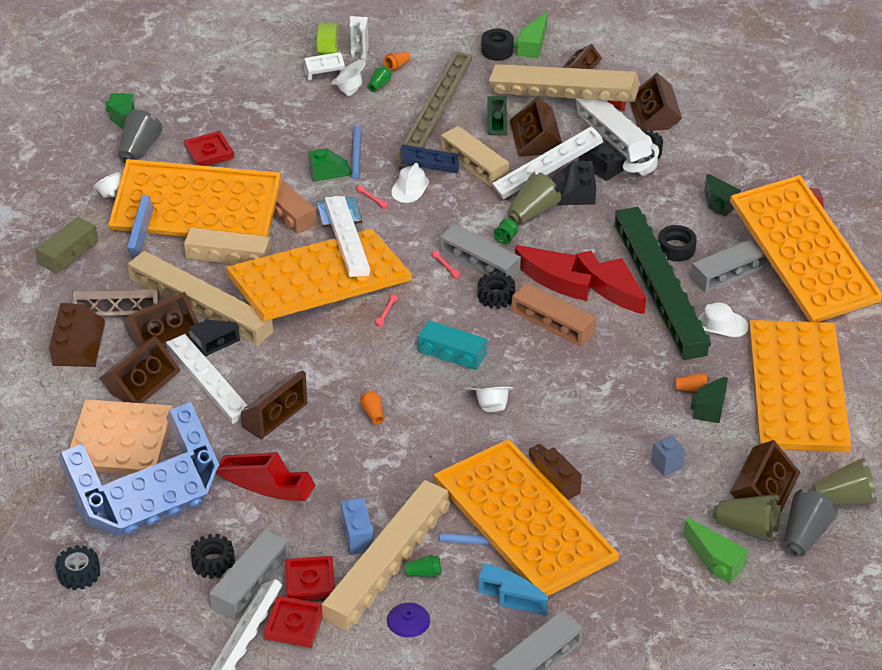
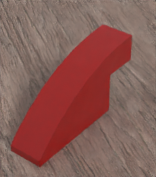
M516 245L515 254L521 257L520 269L527 276L559 294L579 300H588L592 275L575 272L576 255Z
M592 250L576 254V271L592 275L591 288L595 292L620 307L639 314L645 313L646 296L622 258L599 263Z
M278 452L224 455L215 473L239 487L282 500L306 501L316 486L308 472H289Z

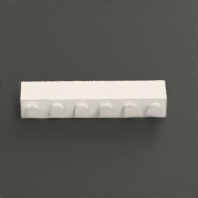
M576 98L578 115L630 162L651 155L652 140L649 135L642 132L639 127L635 126L630 119H627L612 104L604 100Z

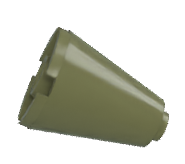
M533 172L507 210L508 219L521 225L557 205L561 200L560 191L558 193L555 191V183L543 173L535 174Z
M864 458L858 459L812 484L813 488L809 489L825 495L834 502L833 505L877 503V497L872 498V492H875L876 489L869 466H863V463L866 461Z
M772 494L723 500L718 505H715L713 517L717 519V523L768 542H773L776 537H772L773 531L778 532L781 513V507L776 505L775 500L780 499L779 496Z

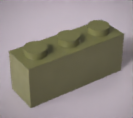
M80 217L75 218L36 248L38 265L57 274L98 242L96 226Z

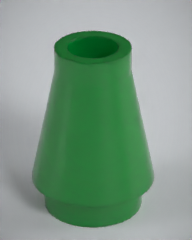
M385 66L376 68L367 88L371 92H376L391 80V71Z
M430 554L420 559L406 562L407 576L436 578V575H441L439 555L433 556V554Z

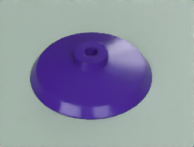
M402 603L390 610L387 616V625L398 636L416 637L428 629L430 615L424 607L416 603Z

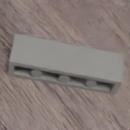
M454 224L440 236V252L482 274L489 276V272H493V274L500 272V275L506 273V277L510 275L513 279L520 273V256L457 224Z
M752 238L692 263L690 279L706 293L768 267L771 263L756 240Z
M264 530L259 537H255L246 552L240 554L234 566L229 568L221 581L211 588L209 594L211 609L236 620L251 603L259 587L268 582L285 562V559H288L290 556L289 541L267 530Z
M560 611L557 615L549 617L538 630H533L523 642L515 644L504 657L496 659L492 665V670H549L582 643L583 627L566 613Z

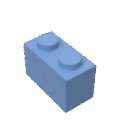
M364 497L341 501V519L350 555L364 553L373 543V530Z

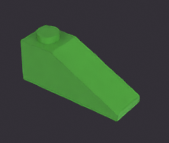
M544 12L520 31L519 38H515L514 48H517V56L539 58L547 30L548 13Z
M689 517L685 519L683 536L711 573L731 583L746 566L748 550Z

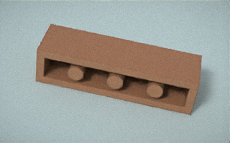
M282 179L274 215L280 218L296 234L317 225L316 209Z
M526 283L512 296L513 313L580 347L595 334L596 317L537 287Z

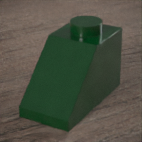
M507 96L487 97L488 135H507Z
M710 174L706 175L704 192L708 207L725 217L734 210L729 201L731 195L741 193V190Z
M722 377L698 388L697 397L692 396L690 409L694 410L693 419L720 423L728 377Z

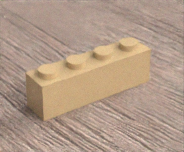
M457 126L441 134V151L458 154L459 164L490 187H493L492 183L509 174V162L499 156L461 127Z
M190 228L184 242L185 257L192 260L234 265L271 254L270 237Z

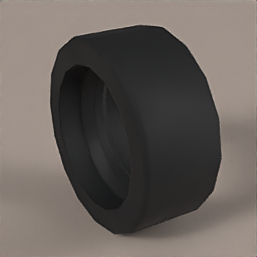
M671 225L663 228L658 234L660 248L662 252L666 253L667 260L685 261L694 255L697 238L693 230L688 227ZM671 240H679L685 242L687 245L673 246L667 242Z

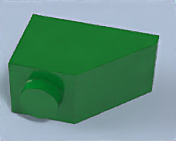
M110 93L109 101H106L105 105L106 112H109L110 120L122 129L124 128L127 114L135 110L134 97L132 93Z
M328 148L308 151L309 170L313 182L351 175L347 160Z

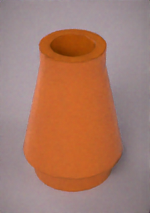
M407 51L389 53L384 57L383 64L390 71H396L403 64L410 61V55Z
M701 372L676 378L677 391L698 393V388L708 384L707 374H702Z
M373 390L363 393L360 397L361 407L370 417L373 424L382 423L385 417L381 396Z

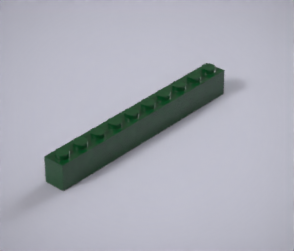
M639 207L615 210L614 226L682 359L689 360L708 356L711 338L709 334L705 333L702 321L698 320L696 310L689 303L688 295L683 291L680 280L676 278L673 266L669 265L666 253L662 252L659 240L655 239L652 227H649L645 214H642Z

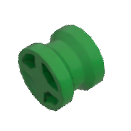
M503 219L493 234L498 242L509 244L519 229L513 220Z

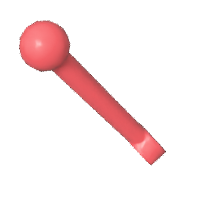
M362 185L357 186V192L365 194L380 204V208L386 209L388 207L387 201L379 200L366 191Z
M438 251L432 252V257L437 258L452 273L453 278L457 279L460 277V272L454 270L440 256Z
M395 294L390 296V301L381 317L376 319L378 327L384 325V318L393 302L397 301L398 298Z

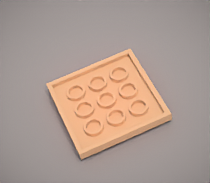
M85 399L70 448L84 444L95 471L100 473L131 475L156 465L160 462L169 429L166 417L169 411L173 409V406Z

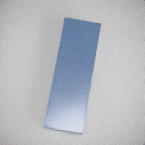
M143 195L141 197L127 245L132 258L137 257L141 253L154 208L150 196Z

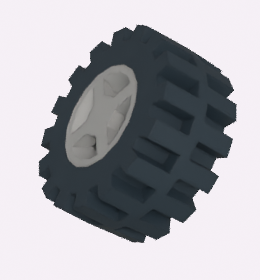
M76 545L74 549L68 547L66 552L63 550L60 553L61 556H57V562H55L57 577L62 586L65 585L67 589L72 587V590H77V588L83 590L85 586L91 587L92 582L96 583L98 577H100L98 555L96 552L94 553L92 548L88 549L87 546L80 548L79 545Z

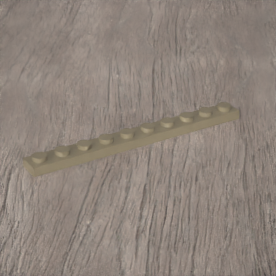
M454 52L404 140L403 145L425 147L471 64L472 54ZM399 149L397 155L394 158V165L401 166L404 168L412 166L401 164Z

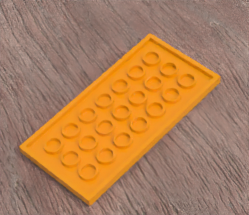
M127 159L108 226L110 230L132 232L141 197L144 195L150 196L154 206L146 233L187 237L190 228L268 237L282 175L278 172Z
M801 175L731 195L729 201L809 322H821L882 302L881 291Z
M373 229L357 232L370 267V276L349 277L336 238L226 267V274L263 321L412 281V273Z
M750 320L749 333L759 445L774 440L782 450L850 452L851 439L835 323Z
M510 439L434 474V482L439 487L449 491L448 497L519 576L538 587L547 596L619 560V553Z

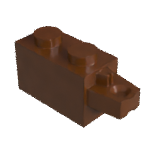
M537 444L529 449V457L534 462L535 467L567 500L581 493L582 474L554 447L548 450L541 444Z

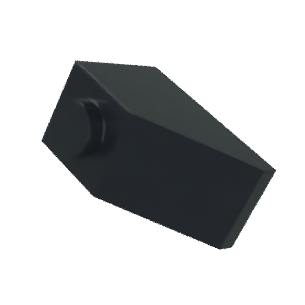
M206 319L188 328L190 340L205 357L240 341L239 325L234 322Z

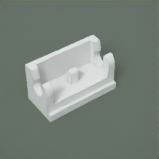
M350 16V54L354 57L356 52H360L361 59H366L369 48L368 17Z
M341 52L305 58L304 72L307 75L308 81L312 80V74L340 70L341 73L345 68Z

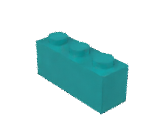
M428 320L418 335V352L477 370L487 355V338Z

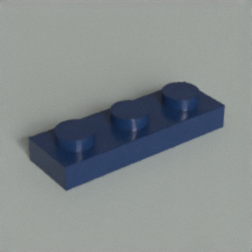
M403 144L400 148L401 164L413 166L415 163H418L419 167L452 173L458 172V154Z

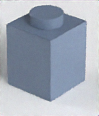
M673 435L653 443L651 462L663 476L683 469L685 449Z

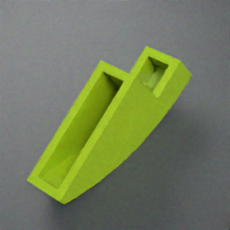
M319 22L317 33V52H319V56L338 53L339 23Z

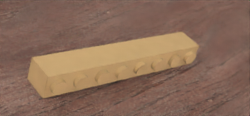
M495 64L489 80L493 93L622 102H634L640 86L637 72L501 64Z
M143 251L128 263L130 280L147 289H158L160 296L166 299L185 292L194 314L204 319L237 323L239 325L240 338L255 346H258L273 333L272 319L263 321L250 304H246L236 297L221 291L219 288L173 266L171 263L161 260L155 255Z
M426 480L422 482L323 602L322 613L324 621L347 632L353 624L356 625L359 622L362 613L366 608L372 606L377 594L384 591L389 579L399 572L401 564L405 559L408 560L411 557L414 548L424 541L426 533L436 526L438 518L448 511L450 506L448 490Z

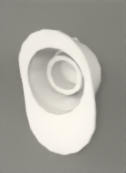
M359 60L348 65L331 84H336L341 92H344L346 96H351L362 85L361 70L366 65V61Z
M652 143L651 155L633 162L626 159L623 169L626 172H637L641 176L651 173L658 165V146Z
M418 163L405 167L400 171L399 177L391 191L392 197L401 203H410L418 200L424 193L429 180L425 177L424 171L419 168Z
M123 171L103 178L92 188L96 189L104 198H116Z
M716 302L706 305L705 312L698 317V320H701L703 323L704 331L728 337H741L748 331L747 321L742 316L733 313L731 308L725 303Z
M513 387L464 389L475 390L479 406L484 411L497 412L505 409L508 401V392L513 390Z

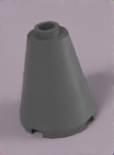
M132 110L125 118L118 156L123 163H126L127 159L138 160L161 135L163 130L162 124L157 118L155 120L150 117L151 114L146 111Z
M802 489L795 492L783 543L786 552L791 556L805 555L837 517L838 508L835 510L832 507L834 502L819 492L809 490V493H802Z

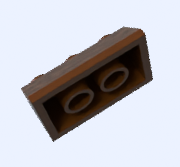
M658 73L654 74L639 87L635 101L631 102L638 127L641 131L647 129V131L668 130L682 119L672 85Z
M538 96L510 119L518 154L521 157L542 155L562 143L553 108Z
M185 292L121 318L130 339L136 346L156 336L163 347L167 346L166 342L183 334H186L188 337V328L198 324V320Z
M60 303L49 346L52 365L96 367L105 319L83 304Z
M153 336L140 343L99 377V379L111 395L119 400L143 403L181 369L157 337Z
M302 370L285 377L266 393L260 395L253 403L246 406L241 411L242 428L262 440L307 405L306 372Z
M774 440L752 448L730 493L735 499L777 495L780 500H775L776 505H780L782 512L800 471Z

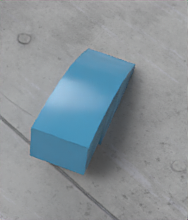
M483 564L479 575L478 593L499 597L500 606L544 616L547 615L548 596L538 587L515 573L497 566Z

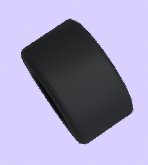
M500 28L484 32L481 37L482 54L484 57L495 61L511 57L514 52V37L512 33Z

